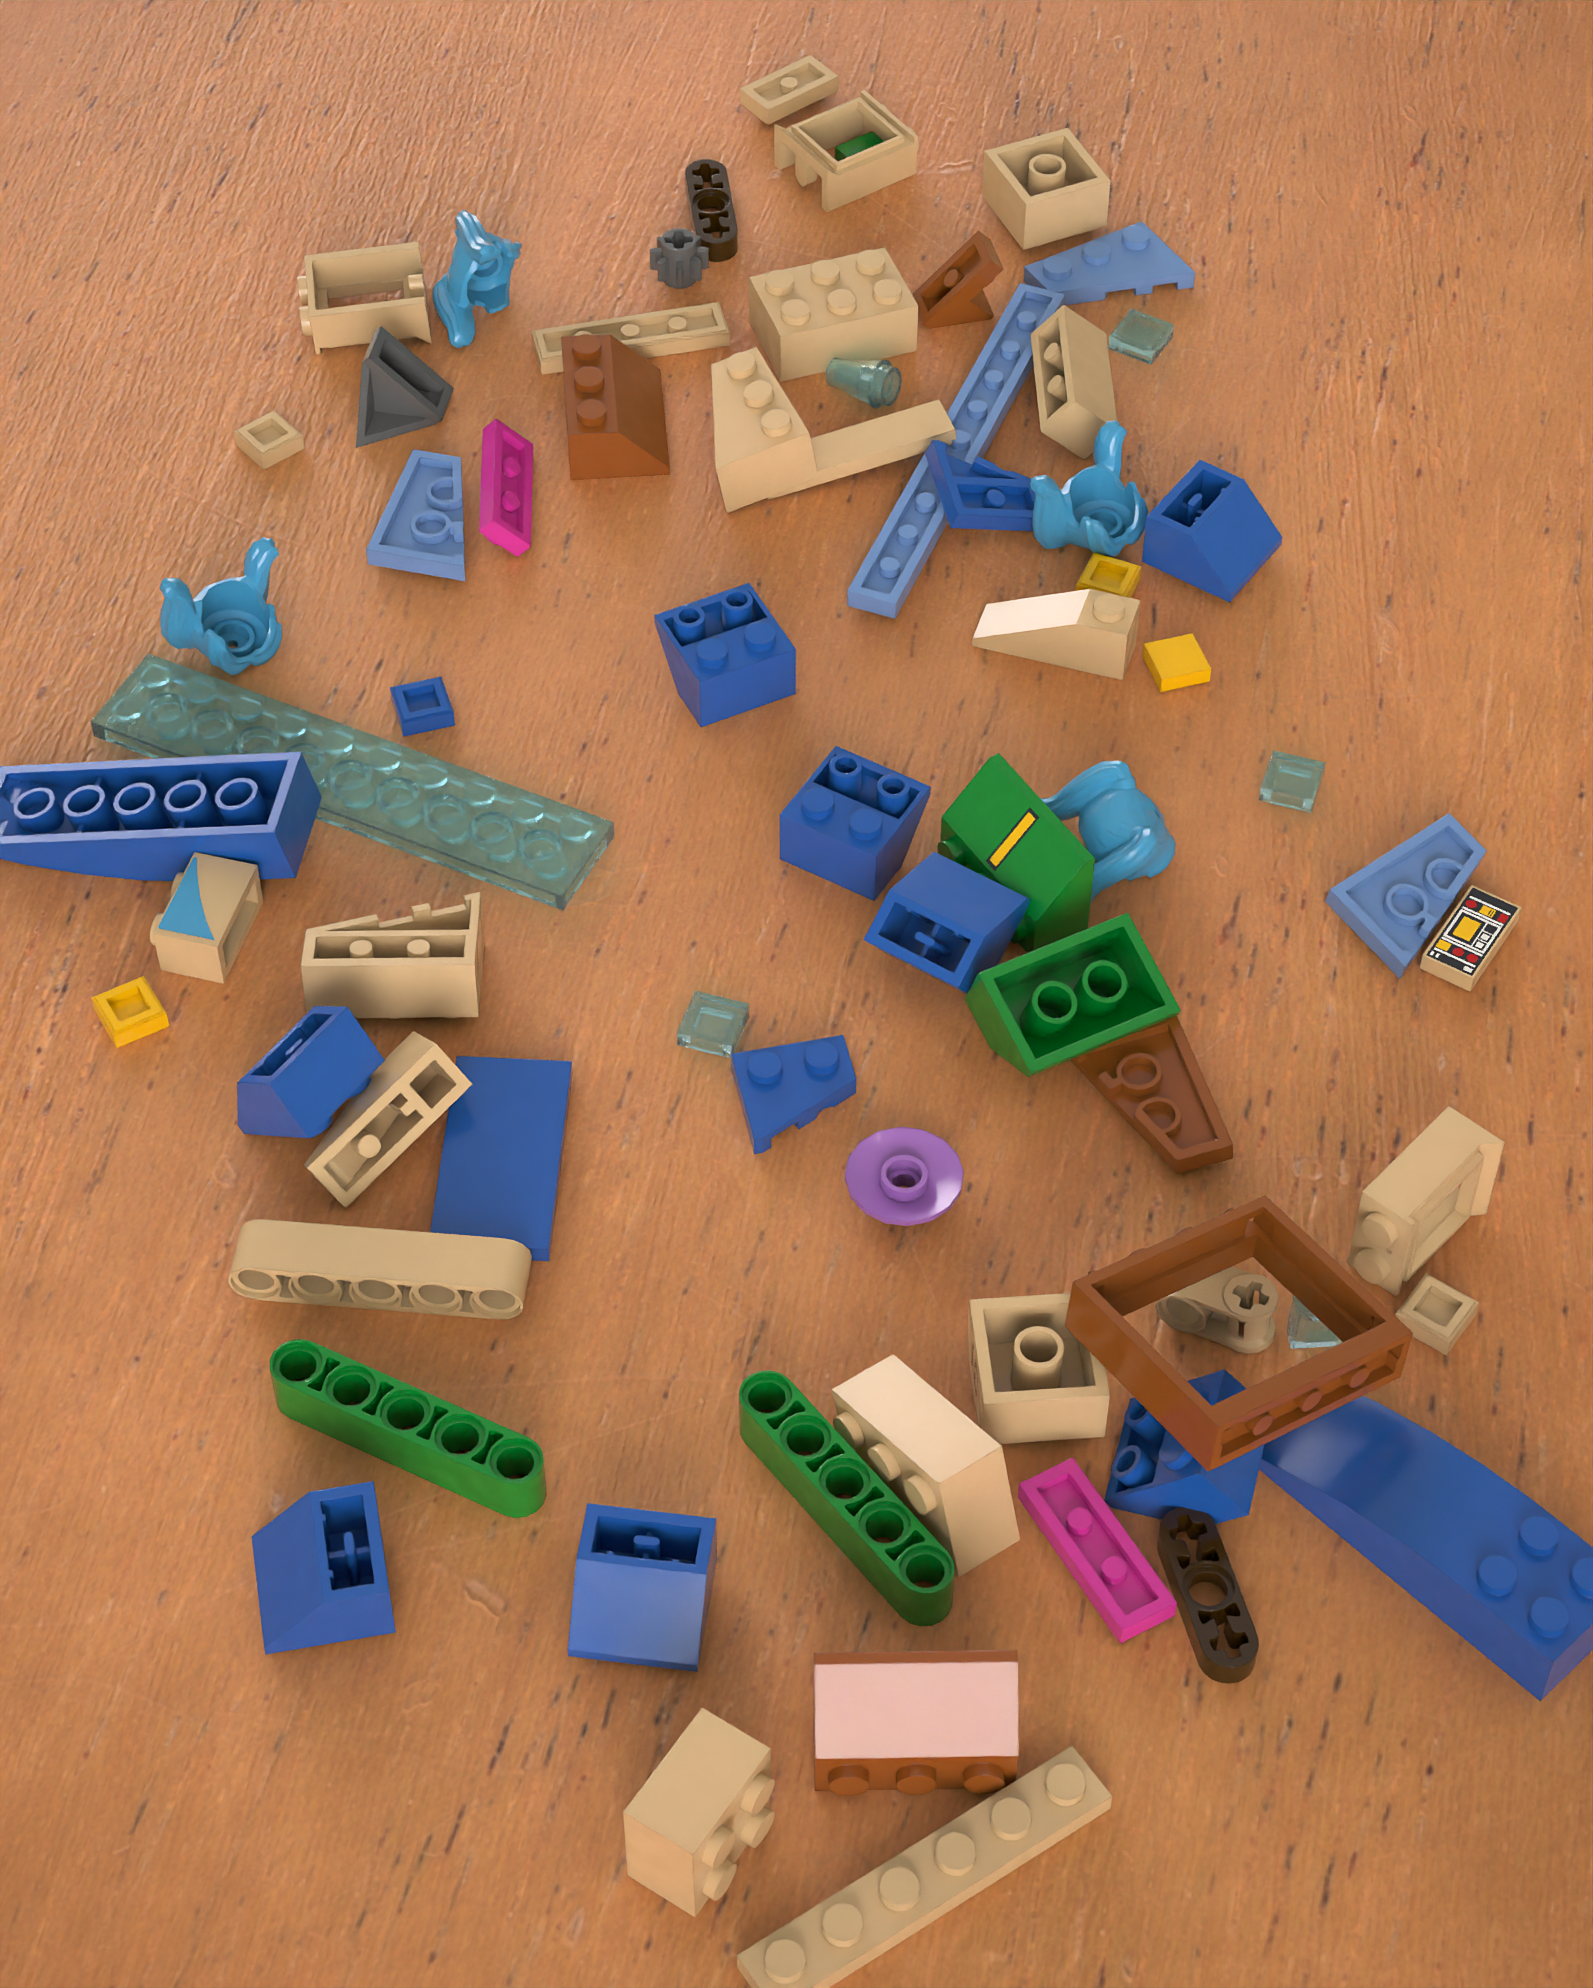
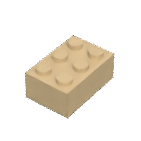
M885 247L865 250L860 253L829 260H819L811 264L774 270L769 273L749 277V323L780 382L917 351L918 304Z

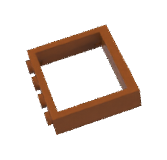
M1266 1195L1236 1209L1230 1208L1222 1215L1198 1226L1187 1227L1169 1239L1146 1249H1138L1120 1261L1097 1271H1089L1088 1275L1073 1281L1065 1327L1208 1472L1400 1378L1413 1335L1409 1328ZM1254 1257L1343 1343L1211 1406L1123 1316Z

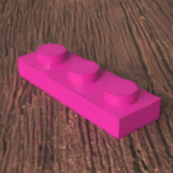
M494 419L483 429L479 532L491 543L500 545L518 557L531 547L533 444L498 419Z
M1073 1457L1019 1483L1018 1499L1120 1644L1175 1616L1176 1600Z

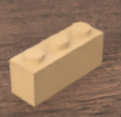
M1063 305L1030 334L1040 429L1042 433L1082 459H1086L1093 453L1094 441L1100 428L1105 425L1106 421H1117L1107 337L1105 332Z

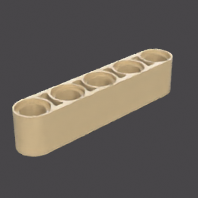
M254 1219L245 1222L240 1227L228 1283L231 1289L239 1295L255 1300L486 1319H510L518 1316L523 1310L532 1255L530 1250L523 1244L505 1238Z

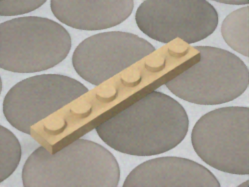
M1070 1746L737 1955V1968L751 1988H830L1111 1809L1112 1795L1074 1747Z

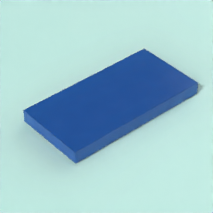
M457 1056L455 1065L472 1085L448 1110L430 1232L510 1239L527 1247L531 1252L533 1261H550L573 1075L572 1061Z

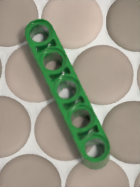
M304 1339L290 1340L281 1344L273 1352L270 1358V1373L276 1404L281 1413L288 1418L502 1515L513 1518L527 1517L537 1512L544 1504L547 1493L543 1452L539 1445L529 1437L312 1341ZM307 1378L303 1381H295L297 1379ZM352 1402H361L357 1405H347ZM405 1426H416L412 1429L407 1430L400 1429ZM459 1450L470 1451L465 1454H454V1452H457ZM517 1474L526 1475L525 1477L520 1479L508 1478L512 1475Z
M771 1370L758 1371L749 1375L742 1382L739 1389L740 1435L745 1444L903 1619L917 1626H932L943 1621L949 1614L953 1602L955 1569L954 1561L948 1551L787 1377ZM770 1409V1410H773V1411H775V1412H772V1413H762V1412H759V1411ZM809 1451L815 1454L802 1456L796 1453ZM838 1494H849L854 1497L841 1499L835 1496ZM878 1537H887L895 1541L890 1543H880L874 1541L873 1539H876ZM918 1581H927L935 1584L936 1586H933L931 1588H921L915 1586L914 1583Z

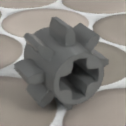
M677 228L665 232L662 237H657V248L650 249V269L658 270V281H663L672 288L683 289L692 286L696 281L702 280V269L709 268V248L701 247V237L699 235L695 236L693 232L687 229Z

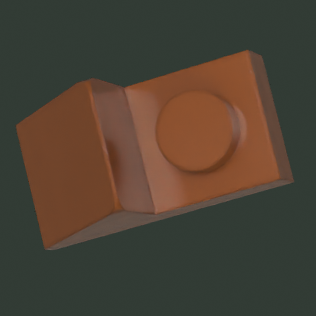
M977 231L912 294L918 304L921 320L929 329L984 321L994 317L982 289L988 286L1004 268L991 239L980 231Z

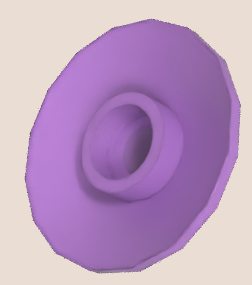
M896 1127L877 1131L859 1142L848 1157L845 1182L850 1198L865 1214L883 1223L911 1226L931 1222L950 1210L961 1195L964 1171L958 1154L944 1139L923 1129ZM898 1186H908L910 1188H900Z

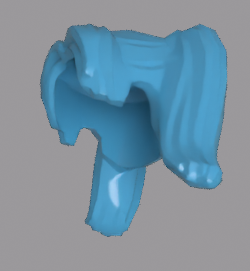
M466 210L460 211L455 217L457 241L452 253V261L448 272L435 284L432 293L437 314L448 329L450 344L455 348L469 346L472 343L475 335V322L472 313L474 305L484 307L488 313H495L509 306L511 271L514 266V260L518 259L521 255L520 249L522 248V243L515 241L512 243L510 239L500 238L486 232L473 213H468Z
M1106 421L1105 425L1100 428L1094 441V466L1085 468L1071 477L1061 490L1057 483L1047 475L1035 476L1031 479L1030 487L1035 493L1032 518L1034 538L1045 549H1055L1060 546L1064 547L1068 544H1073L1091 550L1092 553L1114 557L1121 552L1126 543L1129 545L1134 544L1143 534L1148 515L1145 499L1141 498L1135 482H1128L1127 487H1125L1120 481L1122 444L1127 430L1120 426L1118 421Z
M262 537L250 546L244 559L243 577L227 578L208 585L194 599L188 586L180 578H164L161 581L160 590L164 595V601L160 613V629L162 636L171 646L177 649L196 648L209 658L213 666L219 667L230 675L240 674L251 664L254 666L263 665L275 655L280 647L282 629L281 624L277 622L274 605L266 604L270 583V568L274 559L279 556L272 538Z
M1100 762L1076 776L1057 794L1048 798H1040L1060 821L1079 816V832L1086 849L1095 858L1091 902L1101 891L1124 878L1130 882L1143 876L1151 878L1160 874L1168 867L1175 855L1176 843L1165 825L1163 814L1155 803L1136 787L1135 778L1132 776L1128 765L1124 762Z

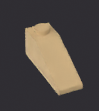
M1085 589L986 604L973 635L972 646L1123 680L1136 646L1141 600L1093 589Z
M414 1031L369 1076L371 1078L370 1084L360 1094L351 1099L304 1164L344 1208L351 1204L472 1085L468 1078L435 1042Z

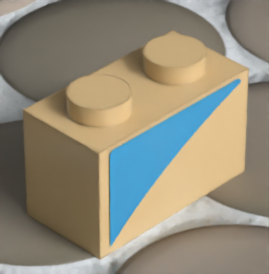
M194 852L184 873L179 872L173 881L171 899L164 913L159 912L152 922L150 942L153 946H156L160 970L224 984L264 902L257 865Z

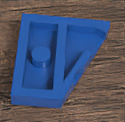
M939 440L931 441L925 456L950 528L1033 531L1032 518L1035 493L1030 487L1031 478L1014 471L1002 470L994 463L975 456L972 464L946 454V443Z
M844 1035L731 1054V1070L754 1154L763 1153L770 1149L771 1138L794 1124L798 1129H801L815 1120L823 1109L835 1107L856 1093V1076Z

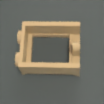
M865 90L861 91L860 98L853 99L786 129L774 123V165L781 170L795 164L796 179L801 186L815 182L817 174L821 176L822 209L826 212L917 174L918 136L910 127H907L895 117L885 105L880 104ZM871 131L884 141L840 161L835 160L825 151Z
M419 242L304 256L306 275L297 276L301 305L308 306L299 307L303 335L313 336L316 354H321V348L370 343L375 330L380 326L397 340L414 338L416 336L432 345ZM404 289V299L329 308L330 298Z
M1448 1106L1362 1191L1347 1264L1355 1268L1358 1274L1366 1281L1378 1284L1394 1296H1397L1400 1293L1402 1280L1407 1282L1470 1216L1487 1214L1505 1142Z

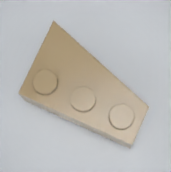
M754 347L747 351L733 354L729 358L711 364L715 466L726 512L730 513L818 478L815 474L818 470L809 431L758 348Z
M481 892L463 895L464 904L435 911H431L429 903L412 906V916L379 922L375 914L306 929L301 960L306 1014L314 1006H347L355 1018L479 1017L485 945Z
M894 1354L832 1389L838 1415L833 1419L835 1430L948 1551L954 1561L955 1574L958 1577L1020 1540L1002 1446Z

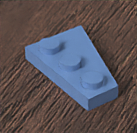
M1141 221L1024 266L1023 282L1026 285L1065 294L1064 305L1105 300L1108 292L1132 289L1135 296L1151 294L1153 286L1175 283L1177 290L1194 288L1195 272Z
M413 449L366 548L369 565L466 581L461 457Z
M1448 813L1331 888L1325 902L1400 979L1476 871L1487 850Z

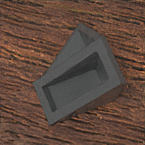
M382 326L375 330L362 362L356 448L436 425L443 419L454 389Z

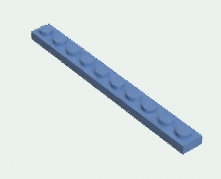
M1022 283L1019 284L947 412L956 430V439L952 440V444L947 446L946 454L972 464L975 456L984 457L1034 365L1030 334L1064 305L1065 294ZM925 453L848 588L847 606L895 619L945 529L948 519Z

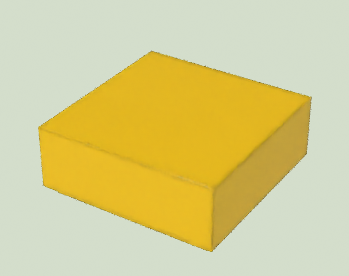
M1093 553L1076 584L1075 591L1093 589L1131 598L1140 581L1142 566Z
M1193 633L1144 643L1142 657L1160 692L1210 682L1211 667Z
M144 976L91 997L94 1011L116 1048L169 1027L167 1013Z

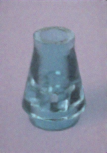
M835 357L830 361L826 370V382L829 386L838 388L873 408H879L882 405H892L900 392L901 372L898 368L893 367L888 360H851Z

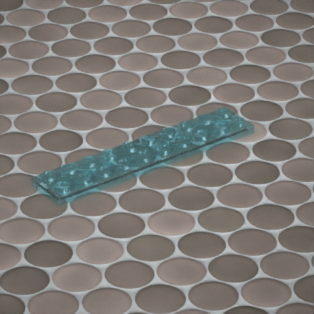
M147 654L91 720L95 737L154 759L302 752L322 797L315 819L560 910L565 909L614 838V822L151 654Z

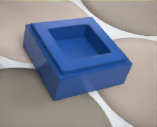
M442 677L390 687L391 701L403 737L455 726L454 712Z

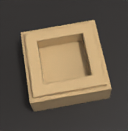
M275 411L234 431L235 445L263 470L304 449L303 435Z
M1426 1273L1395 1316L1413 1332L1412 1337L1447 1355L1476 1316L1479 1302Z

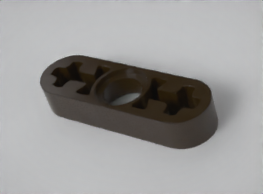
M701 159L694 161L685 170L686 197L692 231L695 236L699 235L701 237V247L709 248V261L722 262L729 260L738 251V229L727 170L722 163L715 160ZM703 182H709L712 188H704ZM705 208L721 209L718 212H704L701 210ZM719 232V239L713 238L711 233Z
M1184 1507L1175 1508L1169 1511L1160 1523L1157 1551L1174 1599L1177 1602V1607L1194 1654L1203 1673L1212 1680L1226 1684L1240 1682L1247 1678L1254 1669L1259 1647L1258 1635L1215 1522L1206 1512ZM1178 1532H1186L1191 1540H1198L1196 1548L1197 1562L1189 1565L1191 1555L1186 1542L1182 1539L1176 1540ZM1210 1582L1222 1589L1225 1599L1217 1605L1205 1606L1199 1604L1191 1597L1189 1589L1197 1583ZM1225 1623V1638L1231 1649H1239L1237 1658H1229L1225 1650H1216L1219 1638L1217 1626Z

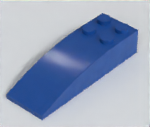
M302 752L0 766V859L84 875L146 881H174L179 872L184 873L194 852L255 864L258 866L260 879L296 878L322 797Z
M1361 1396L1264 1444L1259 1467L1262 1473L1539 1701L1554 1689L1593 1650V1547L1534 1500L1439 1436L1382 1404Z

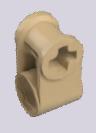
M1232 1266L1158 1300L1155 1308L1159 1317L1170 1327L1189 1334L1193 1333L1228 1346L1236 1352L1251 1354L1267 1349L1273 1342L1276 1327L1272 1315L1277 1309L1279 1295L1276 1286L1271 1280L1262 1275L1249 1273ZM1255 1291L1259 1292V1304H1254ZM1245 1322L1244 1336H1241L1239 1334L1240 1323Z

